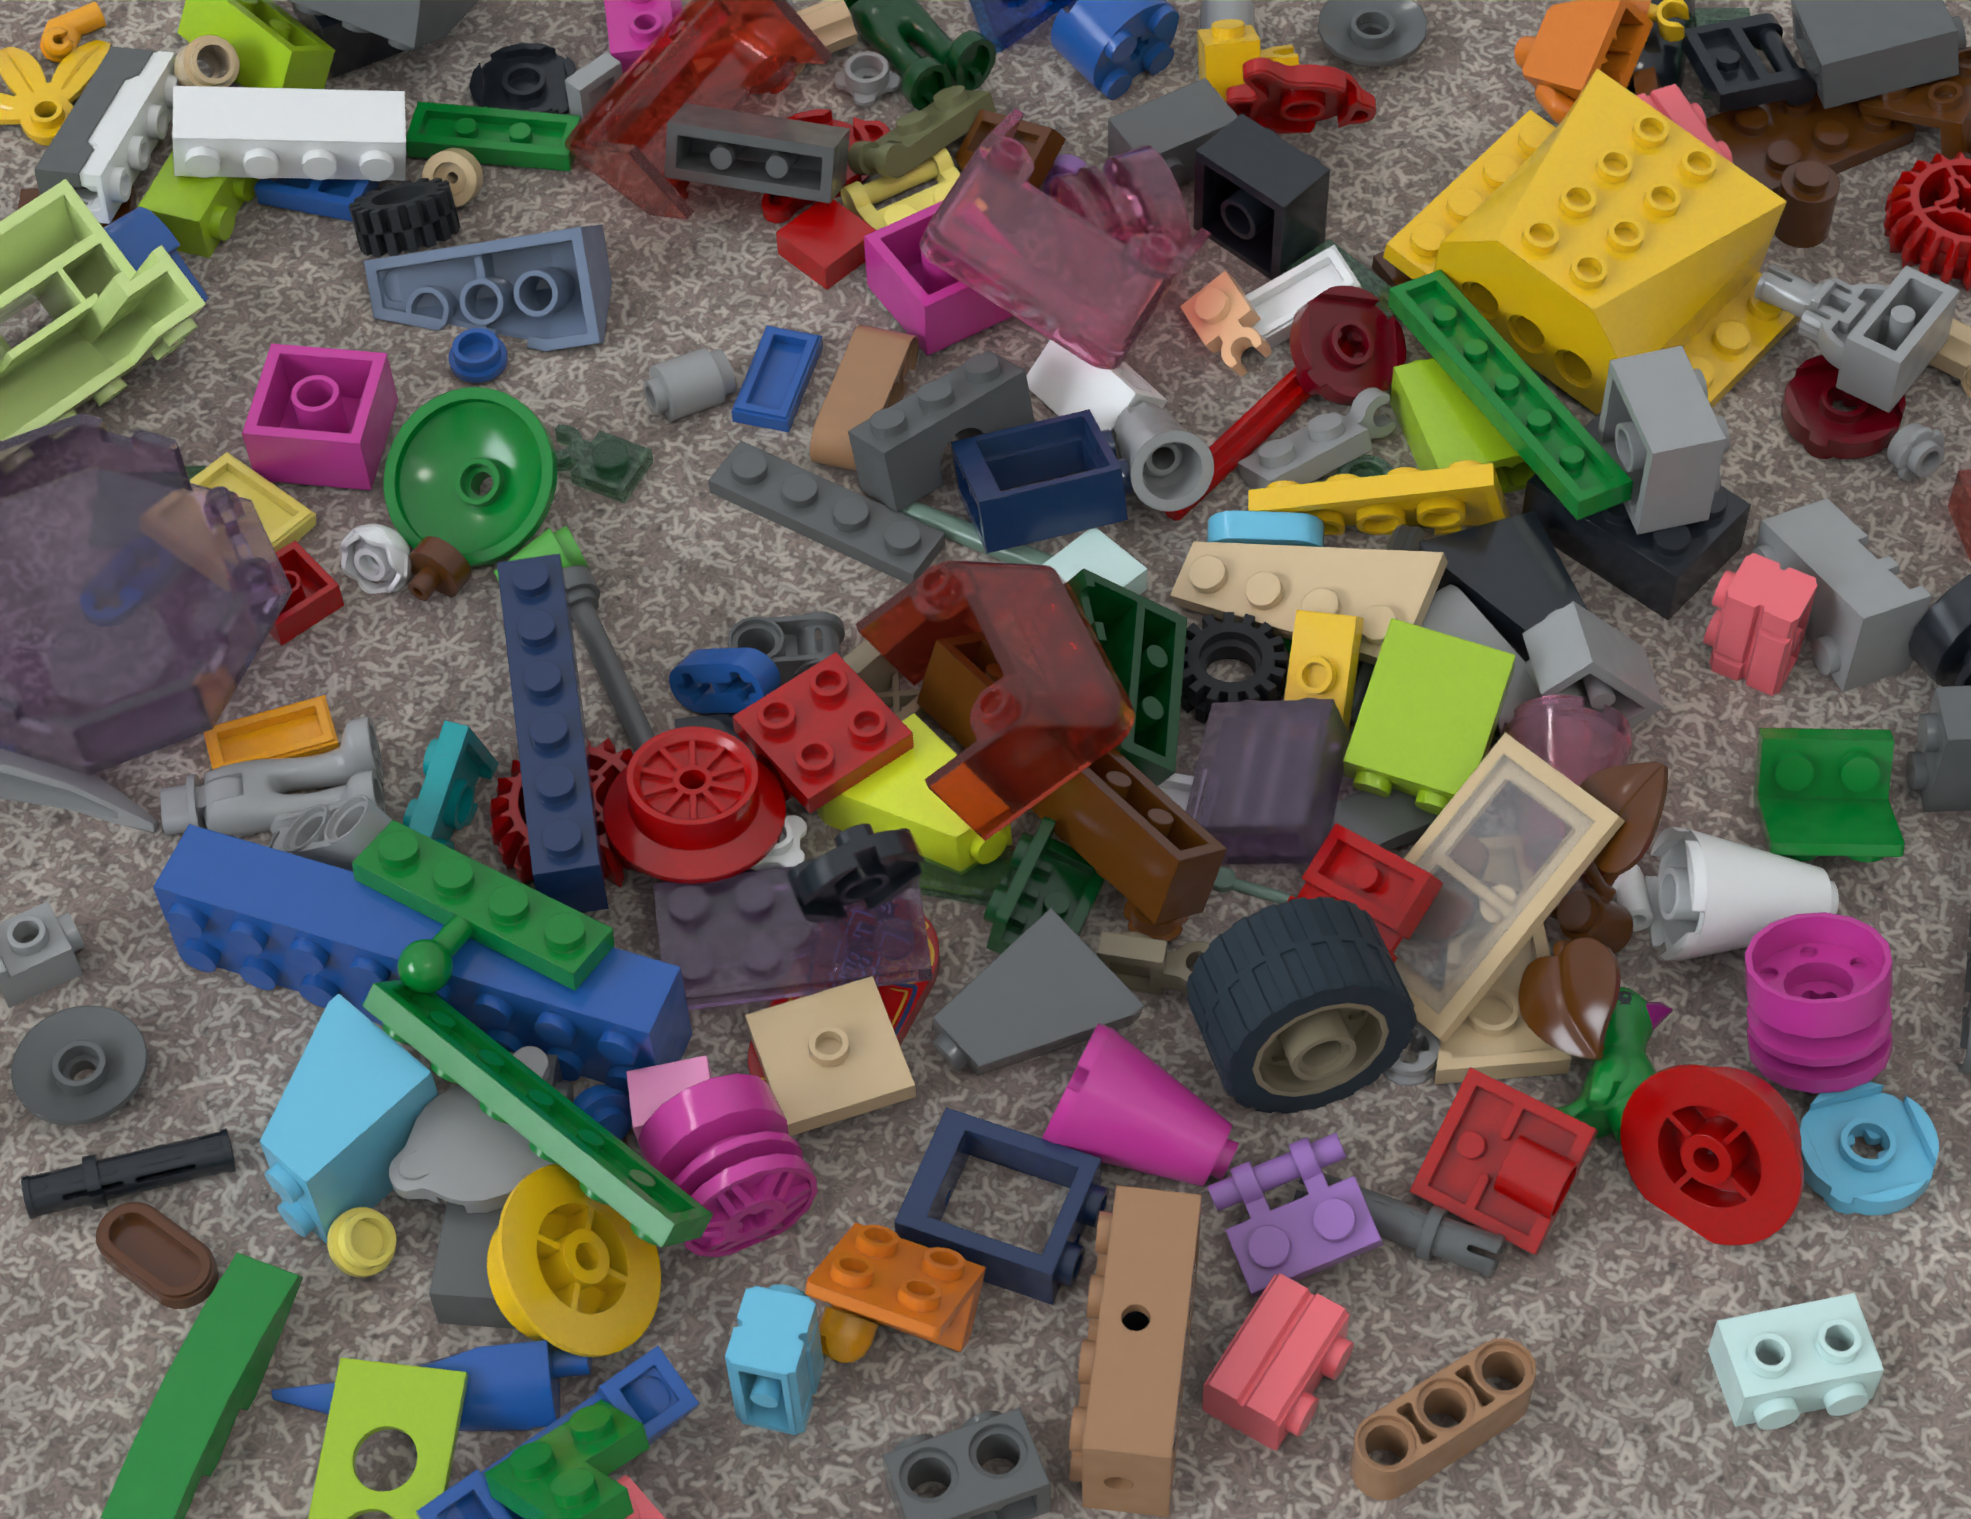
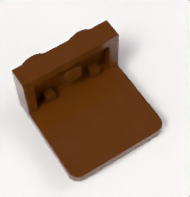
M1971 47L1959 50V75L1858 100L1859 112L1866 115L1939 128L1941 154L1948 160L1953 159L1961 151L1966 159H1971Z

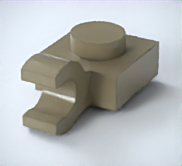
M1102 931L1097 956L1130 991L1162 996L1163 989L1165 988L1188 995L1187 981L1189 975L1193 973L1189 968L1195 964L1201 953H1204L1209 948L1210 943L1191 941L1182 945L1176 951L1167 952L1168 941L1152 939L1148 935L1139 932L1119 934Z

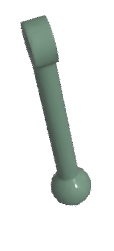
M1220 867L1212 887L1218 892L1225 893L1234 890L1279 904L1287 902L1290 896L1295 898L1298 896L1238 879L1235 872L1228 867Z

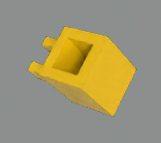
M1218 20L1211 24L1210 29L1197 30L1199 80L1206 78L1225 102L1226 90L1228 88L1245 84L1242 66L1246 61L1254 58H1267L1287 66L1299 65V56L1297 53L1294 54L1293 45L1275 46L1261 50L1260 39L1252 25H1245V22L1242 20Z

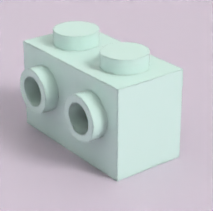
M1855 1293L1717 1320L1708 1348L1735 1427L1757 1422L1760 1429H1778L1797 1420L1800 1413L1825 1408L1827 1413L1833 1416L1853 1413L1866 1406L1869 1399H1873L1884 1371Z

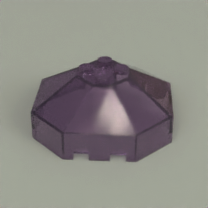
M80 413L0 441L1 749L86 775H92L212 730L291 596L292 588L252 500L239 497L235 492L229 491L228 488L223 486L210 489L190 483L179 446L175 439L141 429H136L132 437L109 432L104 419Z

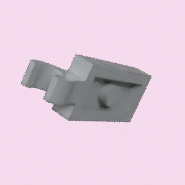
M1376 387L1367 388L1357 395L1352 403L1350 412L1346 416L1335 411L1321 414L1312 418L1307 423V426L1283 439L1266 442L1258 449V452L1237 462L1241 479L1252 489L1266 488L1270 483L1282 480L1294 481L1299 484L1311 483L1373 450L1371 439L1385 437L1397 427L1394 420L1383 414L1374 417L1378 407L1391 401L1390 395Z

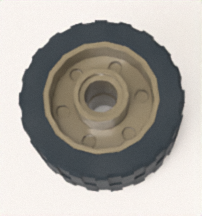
M1331 897L1291 899L1289 902L1278 905L1273 904L1262 908L1259 912L1249 917L1245 916L1235 922L1223 934L1220 933L1209 944V948L1204 953H1201L1193 965L1194 970L1189 975L1186 986L1189 1007L1224 1089L1229 1096L1234 1097L1238 1104L1246 1108H1255L1256 1111L1298 1113V1111L1313 1110L1327 1106L1326 1104L1343 1100L1355 1094L1359 1089L1366 1085L1369 1086L1380 1078V1075L1386 1069L1393 1066L1400 1058L1402 1050L1407 1048L1413 1036L1412 1029L1416 1026L1417 1015L1414 1011L1413 1001L1372 917L1366 910L1359 909L1357 904L1347 900L1338 901Z

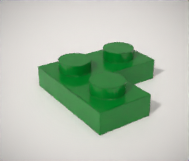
M601 1399L593 1405L579 1409L568 1421L538 1440L520 1446L509 1458L484 1474L491 1497L524 1519H624L634 1513L628 1489L607 1475L648 1450L650 1446L644 1424Z

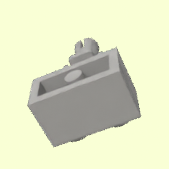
M1773 263L1768 267V271H1764L1755 289V298L1801 318L1798 333L1817 342L1820 352L1825 359L1839 369L1836 388L1890 413L1948 341L1960 290L1909 266H1905L1889 286L1867 283L1850 285L1835 277L1815 284L1789 273Z

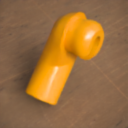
M93 1L48 20L40 40L42 54L52 62L61 63L70 52L78 47L82 36L105 27V18L98 4Z

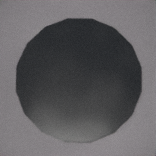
M519 43L502 47L490 54L491 61L485 63L482 68L481 63H479L472 72L469 89L474 106L566 115L570 112L565 80L573 75L577 69L574 61L567 55L566 59L557 55L553 47L538 43Z

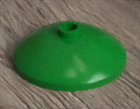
M484 387L460 388L446 392L429 400L416 410L403 424L391 445L384 470V496L388 513L398 533L413 549L416 548L423 538L433 536L448 542L456 548L467 560L470 567L492 564L510 556L525 545L544 522L556 491L558 476L556 452L549 432L543 422L528 406L504 392ZM492 477V489L486 495L481 496L480 486L482 482Z

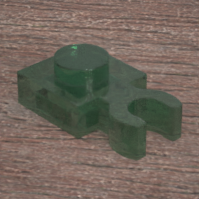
M561 424L555 428L557 442L569 446L561 451L555 450L557 471L572 469L570 473L573 485L625 503L654 462L652 449L606 432L599 431L593 441L589 442L583 440L581 433L572 426Z

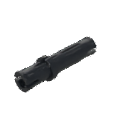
M225 1128L220 1129L219 1132L168 1144H160L151 1148L100 1160L97 1154L83 1156L82 1164L31 1176H21V1186L29 1218L32 1220L37 1219L38 1216L89 1204L92 1205L93 1210L108 1207L107 1200L168 1187L228 1171L229 1173L235 1172L236 1167L228 1130Z

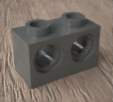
M1020 1408L1005 1413L999 1411L982 1412L968 1419L961 1428L935 1437L930 1434L915 1435L900 1442L893 1451L882 1454L886 1485L899 1519H1031L1051 1512L1050 1482ZM996 1458L1008 1459L1016 1464L1014 1469L1004 1474H992L982 1468L986 1462ZM930 1481L939 1482L948 1488L943 1494L934 1498L920 1497L913 1492L920 1484Z

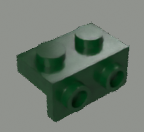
M1044 816L1035 836L1023 832L1008 867L1017 872L1009 887L1001 883L997 884L984 913L983 919L993 923L986 948L1002 954L1050 908L1080 936L1106 880L1099 876L1094 867L1071 846L1052 839L1056 820Z

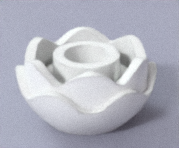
M366 524L353 528L343 539L340 546L342 571L348 577L356 580L364 592L370 594L399 591L408 581L411 573L410 549L405 539L394 529L381 524ZM380 580H381V581H386V580H387V582H385V583H379V584L372 582V581H380Z

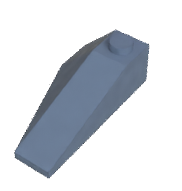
M603 224L364 261L373 317L376 319L433 330H441L447 325L469 329L484 328L492 331L497 337L500 334L528 340L527 348L541 351L604 342L612 278Z

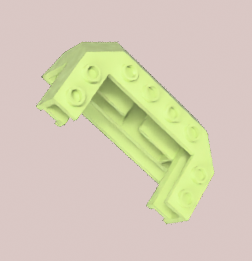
M64 179L0 221V325L37 300H39L54 320L13 349L0 334V467L4 472L33 452L28 442L44 431L48 433L51 439L59 436L81 419L75 411L91 399H94L99 407L104 405L128 387L122 379L123 377L131 373L152 355L157 361H160L186 342L185 338L198 328L193 319L206 305L162 245L150 253L136 272L67 179Z

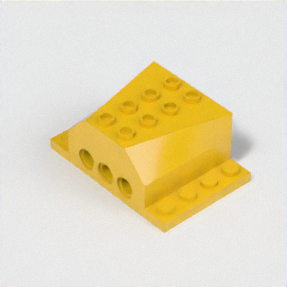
M1598 68L1557 128L1532 110H1529L1386 243L1383 255L1384 259L1411 279L1441 270L1524 362L1596 415L1602 410L1610 360L1683 346L1693 369L1699 368L1705 377L1708 401L1713 408L1801 319L1781 308L1755 298V289L1762 276L1759 271L1787 201Z

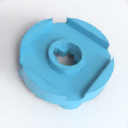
M1870 1081L1842 1092L1820 1093L1811 1103L1809 1111L1802 1118L1799 1127L1804 1179L1814 1192L1824 1198V1201L1830 1208L1843 1214L1885 1215L1900 1211L1913 1204L1927 1190L1939 1152V1140L1934 1124L1918 1103L1906 1095L1902 1102L1893 1095L1882 1093L1884 1085ZM1855 1137H1864L1868 1145L1880 1144L1883 1148L1878 1153L1876 1159L1860 1157L1852 1149L1855 1144Z

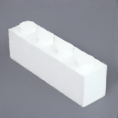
M173 86L172 141L175 176H195L200 178L405 180V91Z

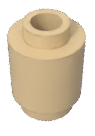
M214 35L201 36L190 42L180 50L174 62V75L178 79L179 86L229 87L235 81L239 72V58L233 46L225 39ZM197 60L208 64L210 77H207L200 71Z

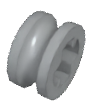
M1416 1021V1026L1412 1029L1413 1036L1409 1042L1415 1045V1053L1421 1049L1423 1050L1419 1053L1417 1062H1402L1403 1054L1400 1053V1058L1393 1066L1382 1073L1389 1081L1398 1085L1415 1086L1423 1084L1432 1077L1436 1070L1440 1043L1438 1038L1418 1021Z

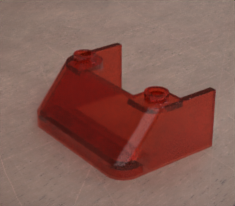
M691 0L578 123L567 137L565 147L580 164L648 215L688 219L695 212L686 202L689 195L686 189L690 181L664 177L667 122L685 103L736 111L750 94L760 95L769 92L771 95H774L784 90L794 80L796 76L794 69L799 63L826 64L833 55L786 0Z
M944 561L928 568L920 577L855 624L858 632L914 686L925 677L936 640L983 632L1004 676L993 685L984 689L972 707L970 724L978 741L928 776L925 781L928 788L984 841L1119 745L1127 737L1135 719L1133 705L1070 585L1050 566Z

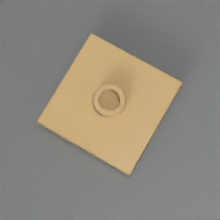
M873 976L745 1015L746 1026L766 1082L769 1084L787 1119L789 1136L916 1097L915 1083Z

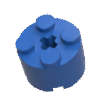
M1078 0L1069 14L1063 8L1060 9L1052 26L1051 43L1062 57L1099 92L1103 93L1108 99L1115 100L1127 92L1133 78L1147 70L1151 75H1156L1170 64L1174 57V50L1170 47V44L1177 30L1179 13L1167 0Z

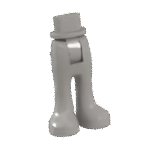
M371 717L355 718L347 722L342 734L340 747L332 751L306 757L257 759L237 762L206 772L203 784L198 775L192 774L187 775L186 785L161 789V819L165 834L183 833L188 825L191 824L225 835H233L240 839L245 836H253L258 832L269 831L275 816L281 813H294L306 810L317 804L327 805L348 800L356 795L367 796L386 813L385 795L381 786L384 784L383 765L377 734ZM335 787L307 794H286L295 790Z

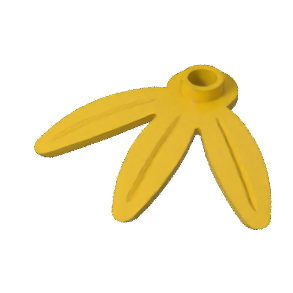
M93 40L76 48L61 61L49 83L46 82L39 63L28 52L16 47L1 49L0 74L6 86L15 96L0 93V125L21 124L23 132L30 139L40 145L49 146L74 107L71 103L82 94L109 51L111 43Z

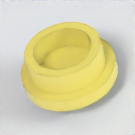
M368 1207L352 1208L340 1214L331 1224L327 1235L328 1252L333 1263L345 1274L358 1278L369 1277L381 1272L391 1262L396 1248V1232L389 1219L380 1212Z

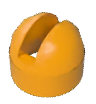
M825 1306L819 1323L822 1351L826 1356L839 1363H853L866 1355L872 1345L879 1324Z

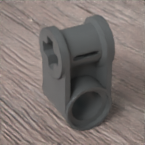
M811 612L804 615L767 618L750 617L739 621L732 627L728 637V648L748 647L765 653L778 668L781 677L780 686L835 652L841 657L840 643L845 637V627L843 621L837 615L828 612ZM816 630L821 631L822 639L816 640Z

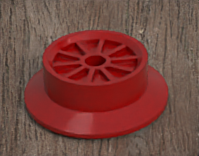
M699 726L671 729L646 741L632 756L629 765L612 782L603 806V823L607 838L616 853L626 863L651 877L685 884L715 882L750 869L766 857L774 848L783 832L786 819L784 793L780 783L769 768L757 760L751 750L735 736L718 729Z
M1694 1064L1677 1065L1651 1075L1630 1096L1621 1119V1147L1630 1176L1647 1201L1708 1241L1721 1245H1746L1762 1241L1779 1231L1789 1221L1796 1211L1803 1191L1804 1168L1801 1156V1134L1791 1108L1785 1099L1766 1081L1750 1072L1733 1067H1709Z

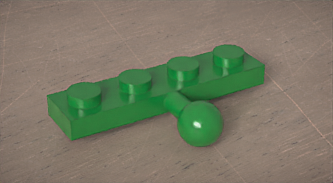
M392 820L352 862L354 879L444 925L432 939H420L410 943L399 956L397 964L399 977L408 989L416 993H434L448 983L453 971L452 957L470 938L574 991L615 946L613 928L395 820Z

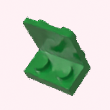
M1759 728L1753 796L1770 853L1797 861H1810L1817 858V856H1847L1859 862H1877L1884 857H1902L1904 855L1905 842L1889 802L1895 741L1891 730Z

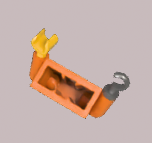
M1575 0L1554 4L1547 10L1537 35L1523 36L1518 40L1514 50V58L1517 65L1522 68L1523 77L1535 87V99L1554 122L1560 124L1597 68L1627 88L1654 24L1653 22H1657V31L1664 40L1669 42L1682 40L1685 37L1684 26L1678 22L1667 20L1675 17L1689 20V9L1683 0H1663L1659 5L1652 4L1651 0Z

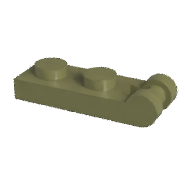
M956 85L937 92L933 96V103L921 111H914L900 117L896 121L897 127L875 142H855L848 152V165L851 171L858 175L872 176L879 173L885 177L899 178L904 176L967 133L980 109L996 113L990 91L966 90L962 85Z

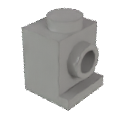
M48 901L0 923V990L9 1008L83 974L74 952L85 948L79 931L69 912L56 917Z

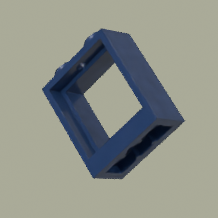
M1090 409L950 442L957 490L986 554L1128 520L1125 496L1134 492L1128 462L1125 458L1117 460L1116 447L1110 430L1100 429Z
M946 1107L894 1221L895 1232L900 1238L929 1248L942 1247L954 1250L961 1254L966 1261L986 1267L983 1282L1053 1305L1061 1284L1072 1287L1079 1275L1085 1255V1246L1078 1243L1086 1225L1097 1228L1099 1212L1106 1209L1109 1188L1101 1186V1158ZM969 1155L1070 1188L1042 1255L941 1221Z

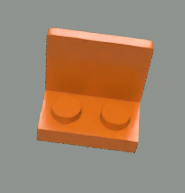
M855 1222L807 1278L805 1294L830 1303L831 1307L961 1352L972 1332L986 1267L966 1261L961 1254L954 1250L942 1247L929 1248L900 1238L896 1232L887 1227L862 1225Z

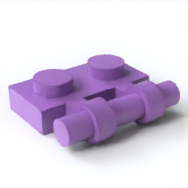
M1337 1133L1312 1143L1308 1137L1288 1145L1290 1152L1254 1167L1248 1161L1232 1168V1176L1208 1186L1217 1211L1242 1201L1247 1208L1251 1219L1227 1228L1225 1231L1253 1297L1262 1295L1275 1274L1281 1273L1294 1281H1298L1384 1245L1355 1176L1330 1186L1325 1178L1322 1168L1347 1158ZM1302 1177L1309 1195L1271 1210L1264 1192Z

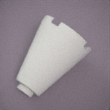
M1666 828L1659 834L1653 844L1650 856L1661 857L1658 876L1645 877L1654 914V921L1648 927L1652 946L1659 947L1665 942L1666 951L1660 955L1664 960L1682 961L1746 948L1752 937L1768 924L1795 914L1837 913L1839 904L1837 886L1833 881H1830L1827 872L1821 867L1687 828Z

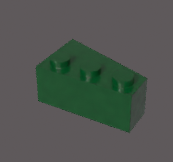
M1083 568L1041 604L1061 701L1158 786L1172 776L1176 770L1187 617Z

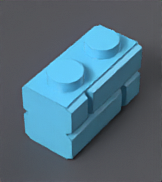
M776 1284L769 1288L759 1286L747 1288L737 1316L738 1327L733 1329L725 1354L736 1417L741 1420L742 1424L797 1435V1433H802L806 1430L813 1406L812 1394L817 1392L824 1368L816 1303L803 1291L795 1287Z

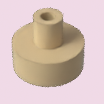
M448 148L436 153L426 162L422 172V178H429V181L441 178L442 181L447 180L449 182L455 207H459L474 199L483 184V172L478 160L471 153L460 148Z

